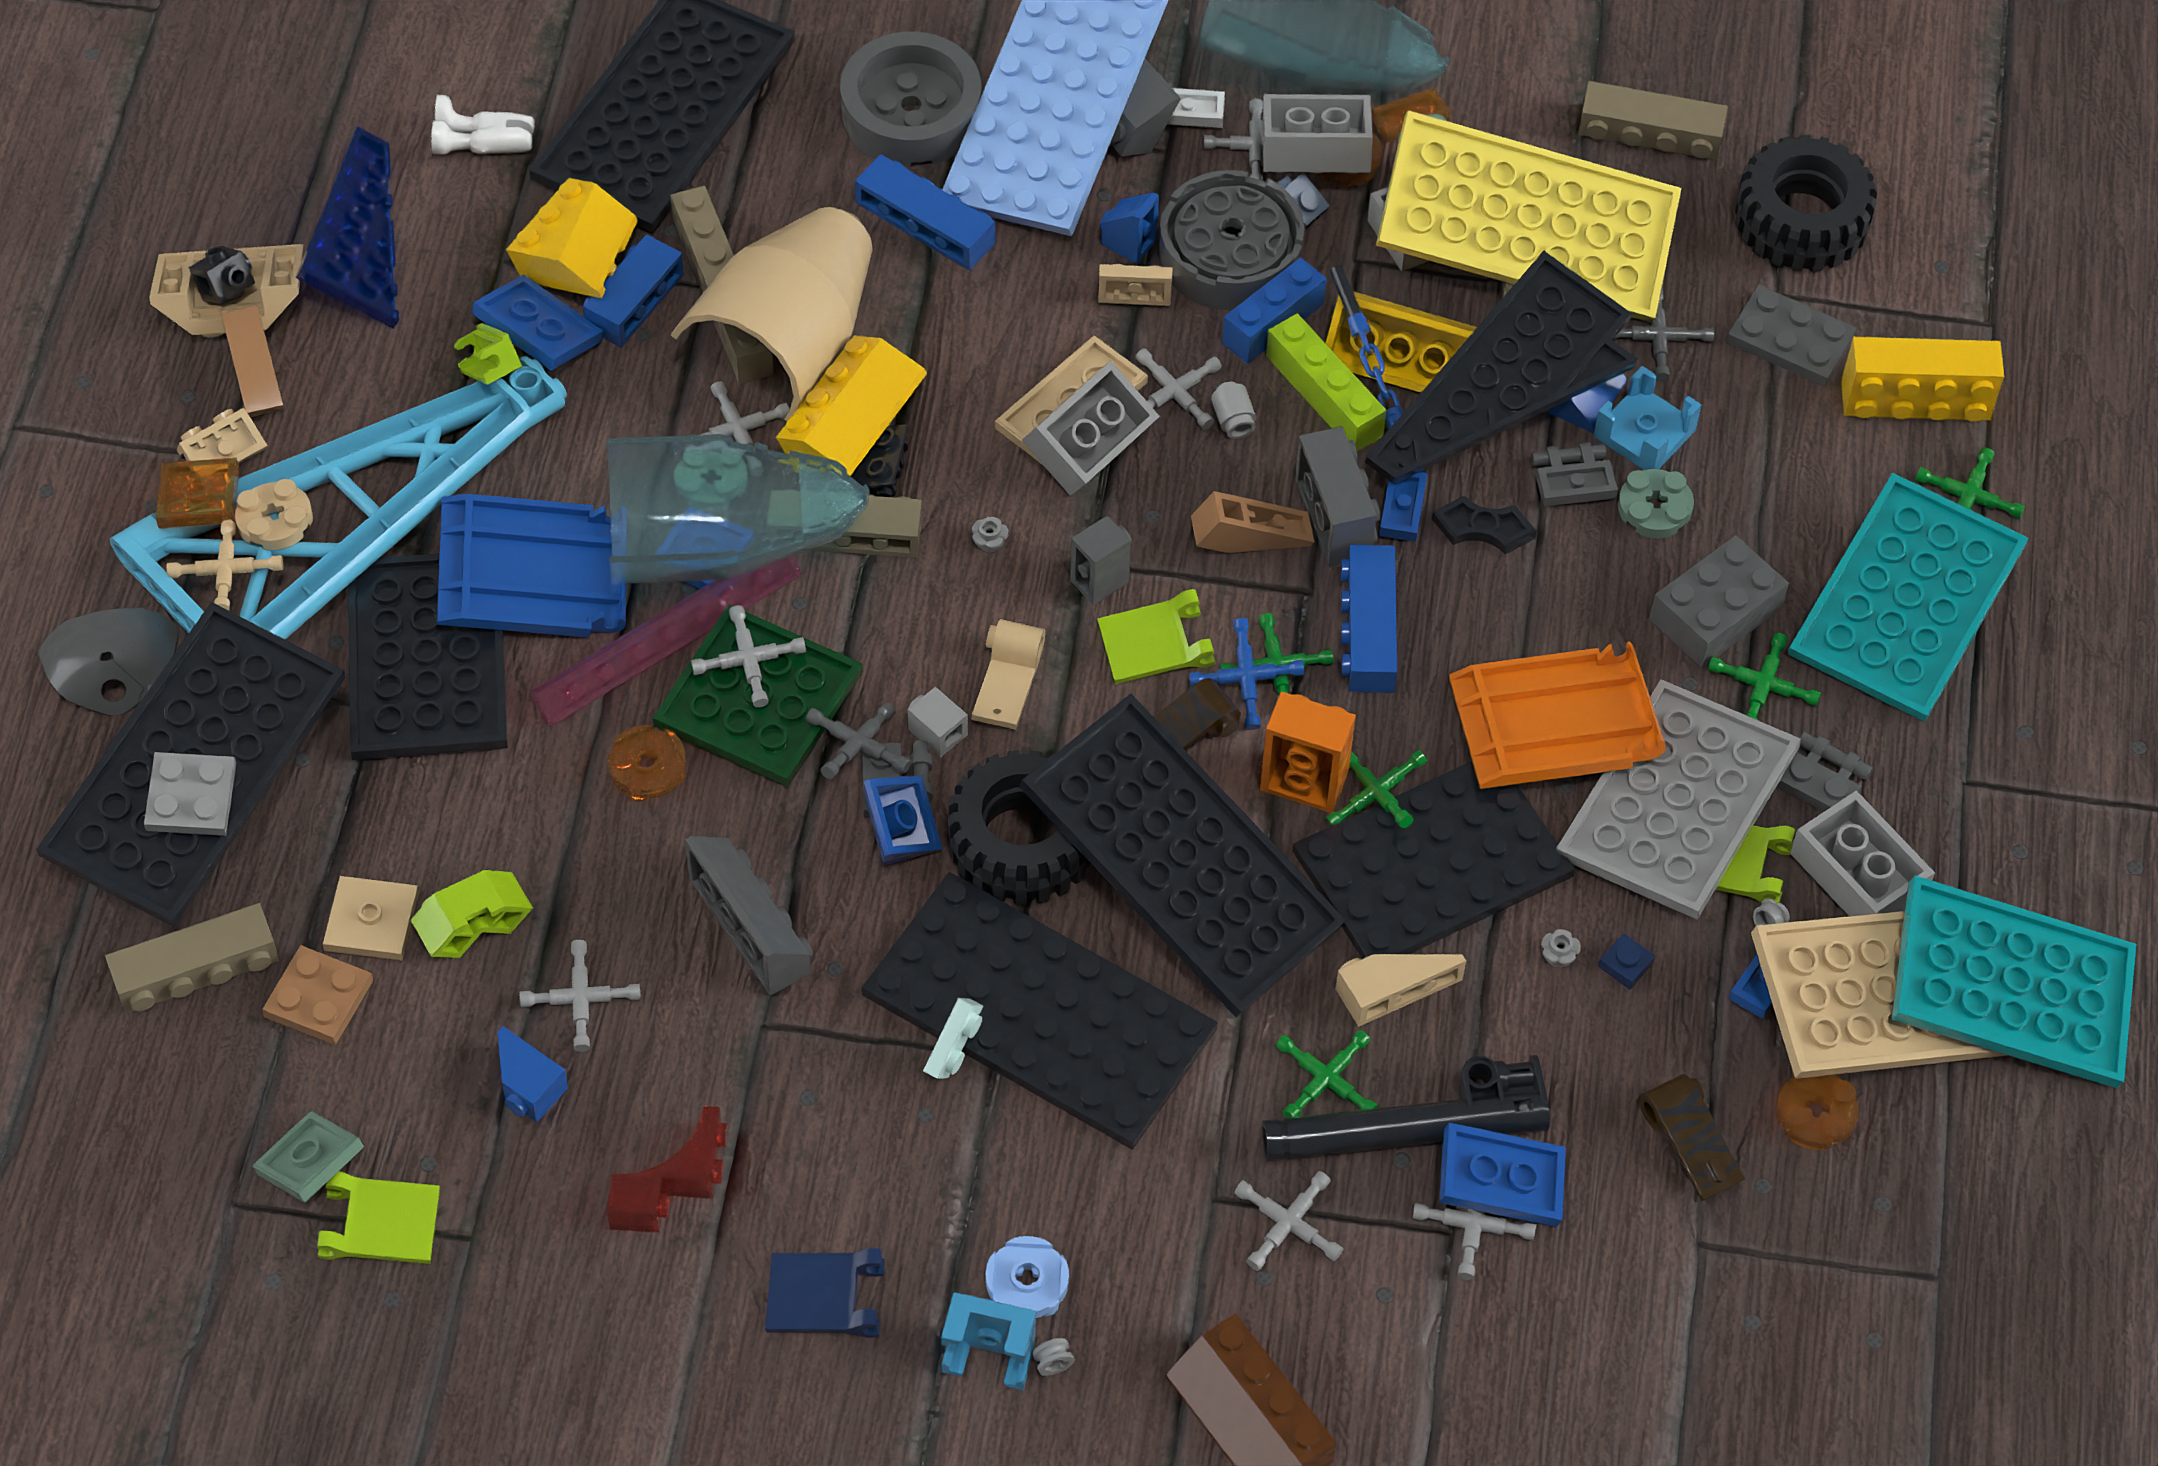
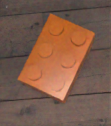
M1281 691L1266 728L1260 791L1329 813L1334 812L1348 777L1356 715L1347 712L1341 707H1329L1310 701L1303 695H1291Z

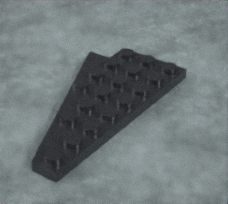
M1543 251L1369 452L1365 463L1390 482L1396 484L1633 369L1638 358L1613 341L1628 323L1632 313L1553 256Z

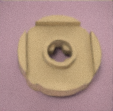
M281 479L277 482L262 484L251 490H245L238 495L235 521L240 536L250 545L252 541L255 544H261L262 549L280 550L290 547L304 537L303 531L307 528L308 524L311 527L313 522V512L308 496L301 489L297 488L295 482L290 479ZM274 512H280L278 515L279 518L276 520H272L271 517L267 515Z

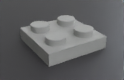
M155 752L144 821L146 831L226 836L236 769L235 758Z

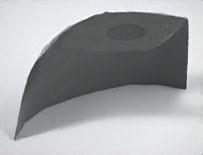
M141 607L93 612L63 622L48 634L39 648L38 654L50 683L64 698L85 708L117 716L128 712L139 704L148 692L147 686L153 684L174 654L180 626L161 613ZM104 652H110L114 658L108 661H101L100 655ZM117 679L123 682L126 687L125 696L115 702L105 699L102 696L101 687L106 681Z

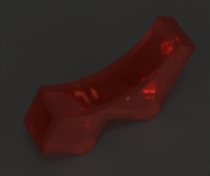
M703 1106L699 1124L692 1137L680 1151L665 1162L636 1173L612 1174L607 1207L611 1230L659 1233L661 1218H668L670 1196L713 1199L715 1184H722L724 1160L718 1159L719 1147H726L728 1138V1123L721 1122L720 1107Z

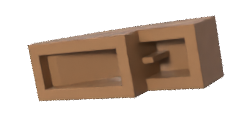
M258 306L221 313L244 407L248 415L255 417L284 410Z

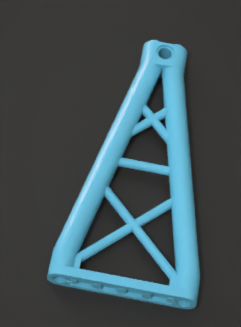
M523 356L519 359L522 367L488 385L478 381L152 513L112 536L110 544L126 569L189 633L204 611L171 577L167 576L165 570L156 561L170 553L219 554V544L222 542V539L190 538L220 527L224 520L235 521V510L238 506L237 498L245 490H251L262 484L277 482L281 479H290L295 482L297 488L306 492L332 481L369 517L340 543L298 542L280 550L262 549L261 544H255L252 541L250 545L244 540H232L235 545L234 555L256 556L255 560L268 559L276 555H282L283 557L321 558L258 613L257 609L269 568L255 569V572L251 573L239 616L283 639H287L442 503V497L454 494L527 429L565 406L564 398L567 397L566 390L557 378L552 379L545 373L543 367L536 359L531 360L527 356ZM480 421L455 444L439 443L441 436ZM389 457L420 458L415 478L382 507H379L347 476V474ZM274 512L268 516L272 520H276L279 518L280 512Z

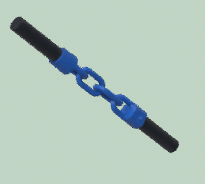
M1337 265L1330 269V273L1347 314L1351 335L1353 338L1360 337L1363 346L1359 354L1364 369L1370 377H1374L1377 380L1381 390L1377 400L1385 408L1383 398L1389 400V395L1392 397L1395 407L1388 409L1386 412L1385 423L1389 430L1401 417L1403 410L1395 392L1386 389L1381 376L1385 370L1384 361L1378 347L1369 343L1366 334L1371 331L1370 325L1366 322L1367 318L1360 310L1344 266ZM1371 349L1374 351L1380 367L1379 369L1378 367H1373V372L1365 356V351L1367 354L1372 353Z

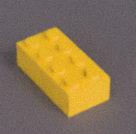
M1853 337L1841 379L1844 416H1857L1860 418L1891 417L1896 419L1925 418L1932 420H1990L2004 379L2001 342Z

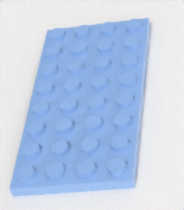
M1022 0L942 190L948 194L956 195L963 203L977 211L985 212L990 217L1072 236L1168 0Z

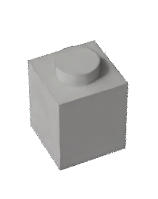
M934 687L926 695H919L911 702L908 708V730L919 740L926 741L928 748L941 758L968 735V714L938 688Z

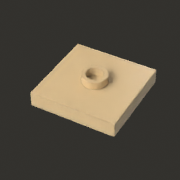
M340 876L323 941L324 951L403 961L412 924L411 919L414 916L419 895L418 885Z

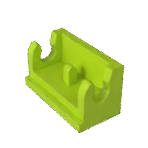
M483 323L476 326L477 330L457 340L454 348L457 350L463 349L469 344L473 346V355L463 359L458 366L462 374L487 385L522 367L508 333Z

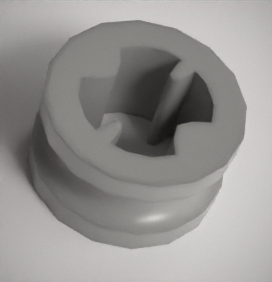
M1052 1339L1034 1349L1032 1355L1035 1361L1040 1362L1038 1371L1041 1375H1054L1072 1366L1075 1359L1072 1353L1067 1352L1069 1343L1066 1339Z

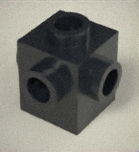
M217 246L208 250L205 253V258L188 267L202 299L219 304L238 299L244 295L246 288L256 283L251 273L252 265L248 257L240 250L225 246Z

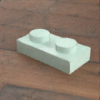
M958 998L923 1070L924 1072L935 1078H949L950 1073L954 1075L958 1071L965 1056L961 1051L968 1037H974L981 1025L982 1017L979 1014L983 1005L971 999Z

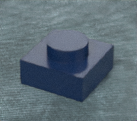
M1623 933L1600 959L1598 967L1625 987L1631 989L1652 966L1655 955Z

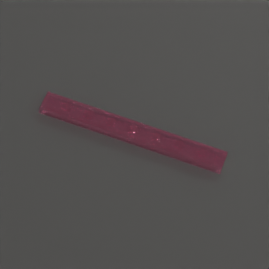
M781 540L530 691L545 724L550 727L710 631L728 604L732 606L740 605L746 609L802 575L789 543Z

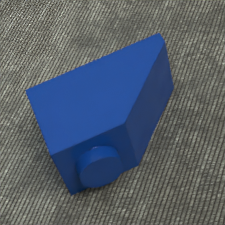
M1152 192L1121 199L1113 210H1107L1100 222V228L1102 229L1101 245L1138 264L1157 241L1159 195Z
M502 1026L498 1031V1043L505 1104L516 1115L520 1117L526 1115L537 1123L568 1089L565 1069Z

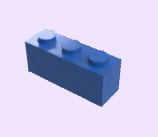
M646 234L637 245H633L628 250L625 259L615 269L613 276L606 277L603 284L606 291L603 297L588 296L583 305L584 317L603 330L602 338L622 348L684 276L682 252Z
M1300 257L1224 316L1222 343L1249 364L1267 349L1269 329L1297 313L1305 320L1324 305L1326 277Z

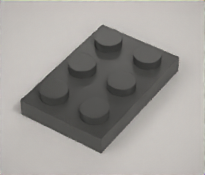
M1758 285L1728 333L1726 343L1825 387L1850 346L1853 337H1855L1857 328Z

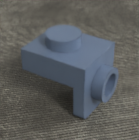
M1304 172L1292 180L1286 175L1277 182L1296 201L1302 213L1304 227L1330 206Z

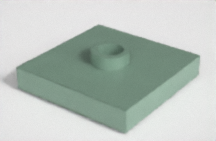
M311 1111L257 1160L252 1167L258 1176L305 1203L364 1146L357 1136Z

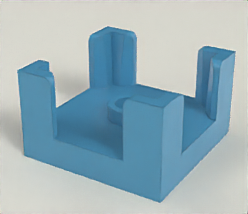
M1641 366L1631 377L1628 395L1613 410L1612 403L1607 401L1598 411L1593 437L1643 470L1660 469L1696 431L1702 404L1687 396L1684 399L1682 411L1653 393L1657 377L1653 372Z
M954 1292L941 1336V1345L946 1346L942 1361V1372L961 1376L964 1372L970 1347L1010 1356L1004 1385L1024 1390L1033 1356L1032 1352L1035 1348L1036 1310Z

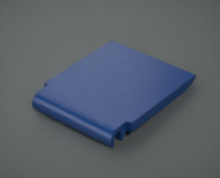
M476 494L442 497L437 625L590 637L591 631L615 633L623 630L626 626V509L622 507L617 517L606 516L605 505L593 511L594 505Z

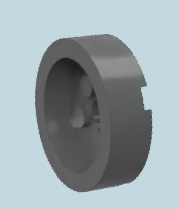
M908 31L876 38L858 49L848 60L842 72L840 97L844 130L851 142L860 151L875 160L882 154L892 161L900 162L904 167H911V163L931 161L932 165L943 162L958 153L981 99V77L979 70L965 50L954 42L938 35ZM918 103L920 109L908 112L902 108V105H916Z
M1221 170L1199 175L1176 189L1170 196V201L1164 212H1162L1159 238V260L1161 267H1172V285L1187 298L1208 307L1233 310L1300 257L1302 258L1304 238L1302 213L1294 198L1283 187L1270 179L1264 182L1248 177V172L1239 170ZM1233 227L1241 232L1235 238V235L1227 234L1223 229Z

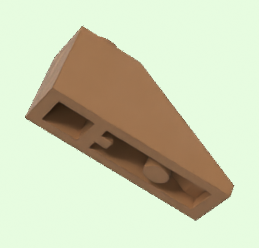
M1213 491L1191 515L1197 547L1225 553L1309 547L1314 543L1309 513L1307 511Z

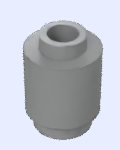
M1225 382L1219 385L1212 394L1211 401L1222 431L1226 432L1228 437L1233 439L1251 434L1256 427V415L1246 387L1235 382Z

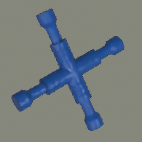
M1238 618L1233 621L1239 645L1236 647L1238 667L1218 669L1217 673L1208 674L1192 672L1189 673L1190 683L1192 687L1205 678H1211L1215 682H1219V685L1240 682L1242 702L1246 703L1247 711L1245 727L1247 730H1256L1261 727L1260 717L1256 714L1255 702L1258 698L1255 681L1276 678V675L1283 674L1304 675L1303 660H1296L1290 664L1275 666V663L1253 665L1251 645H1248L1247 632L1249 630L1248 619Z

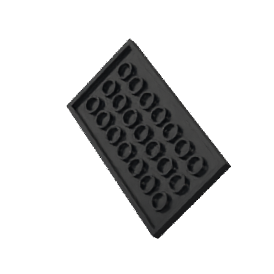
M659 0L529 169L530 179L557 191L568 178L596 183L636 216L638 220L637 226L654 232L672 207L671 194L685 190L795 41L794 31L721 0Z
M211 602L36 849L38 856L158 920L175 927L345 679L344 670ZM155 752L235 758L236 769L226 836L146 831L144 821Z
M1132 694L1125 697L1025 777L1019 785L1026 795L1236 1018L1346 922V919Z
M948 872L862 986V996L939 1039L958 998L971 999L983 1005L979 1014L982 1017L981 1025L974 1037H968L961 1052L1131 1150L1140 1141L1212 1038L1218 1026V1022L951 872Z

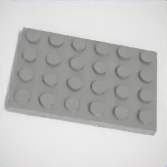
M1660 680L1650 699L1665 741L1666 749L1664 753L1652 760L1633 762V768L1603 772L1557 846L1556 851L1568 858L1571 864L1698 920L1798 751L1801 739L1669 682Z

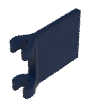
M868 1248L854 1253H772L765 1325L766 1332L850 1333L867 1338L879 1337L880 1319H877V1310L862 1309L856 1311L859 1273L872 1277L884 1276L885 1259L882 1258V1249Z

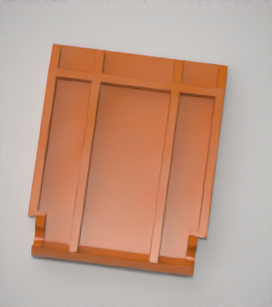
M1629 641L1626 644V652L1620 656H1614L1612 645L1609 644L1601 653L1599 648L1474 664L1449 674V682L1480 789L1633 768V762L1655 759L1661 756L1666 749L1633 644Z

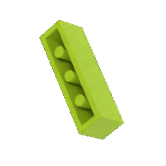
M1298 313L1268 330L1266 357L1331 428L1342 426L1347 439L1354 441L1357 451L1383 437L1387 410Z

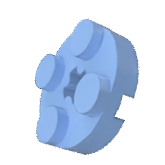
M1032 1236L1013 1238L1006 1242V1246L999 1249L996 1254L994 1252L987 1263L986 1289L992 1301L1036 1310V1318L1054 1314L1068 1290L1069 1269L1067 1261L1063 1255L1061 1258L1060 1254L1053 1249V1245L1044 1239ZM1024 1270H1031L1032 1276L1039 1279L1037 1282H1032L1031 1285H1023L1022 1282L1016 1280V1277L1023 1276Z

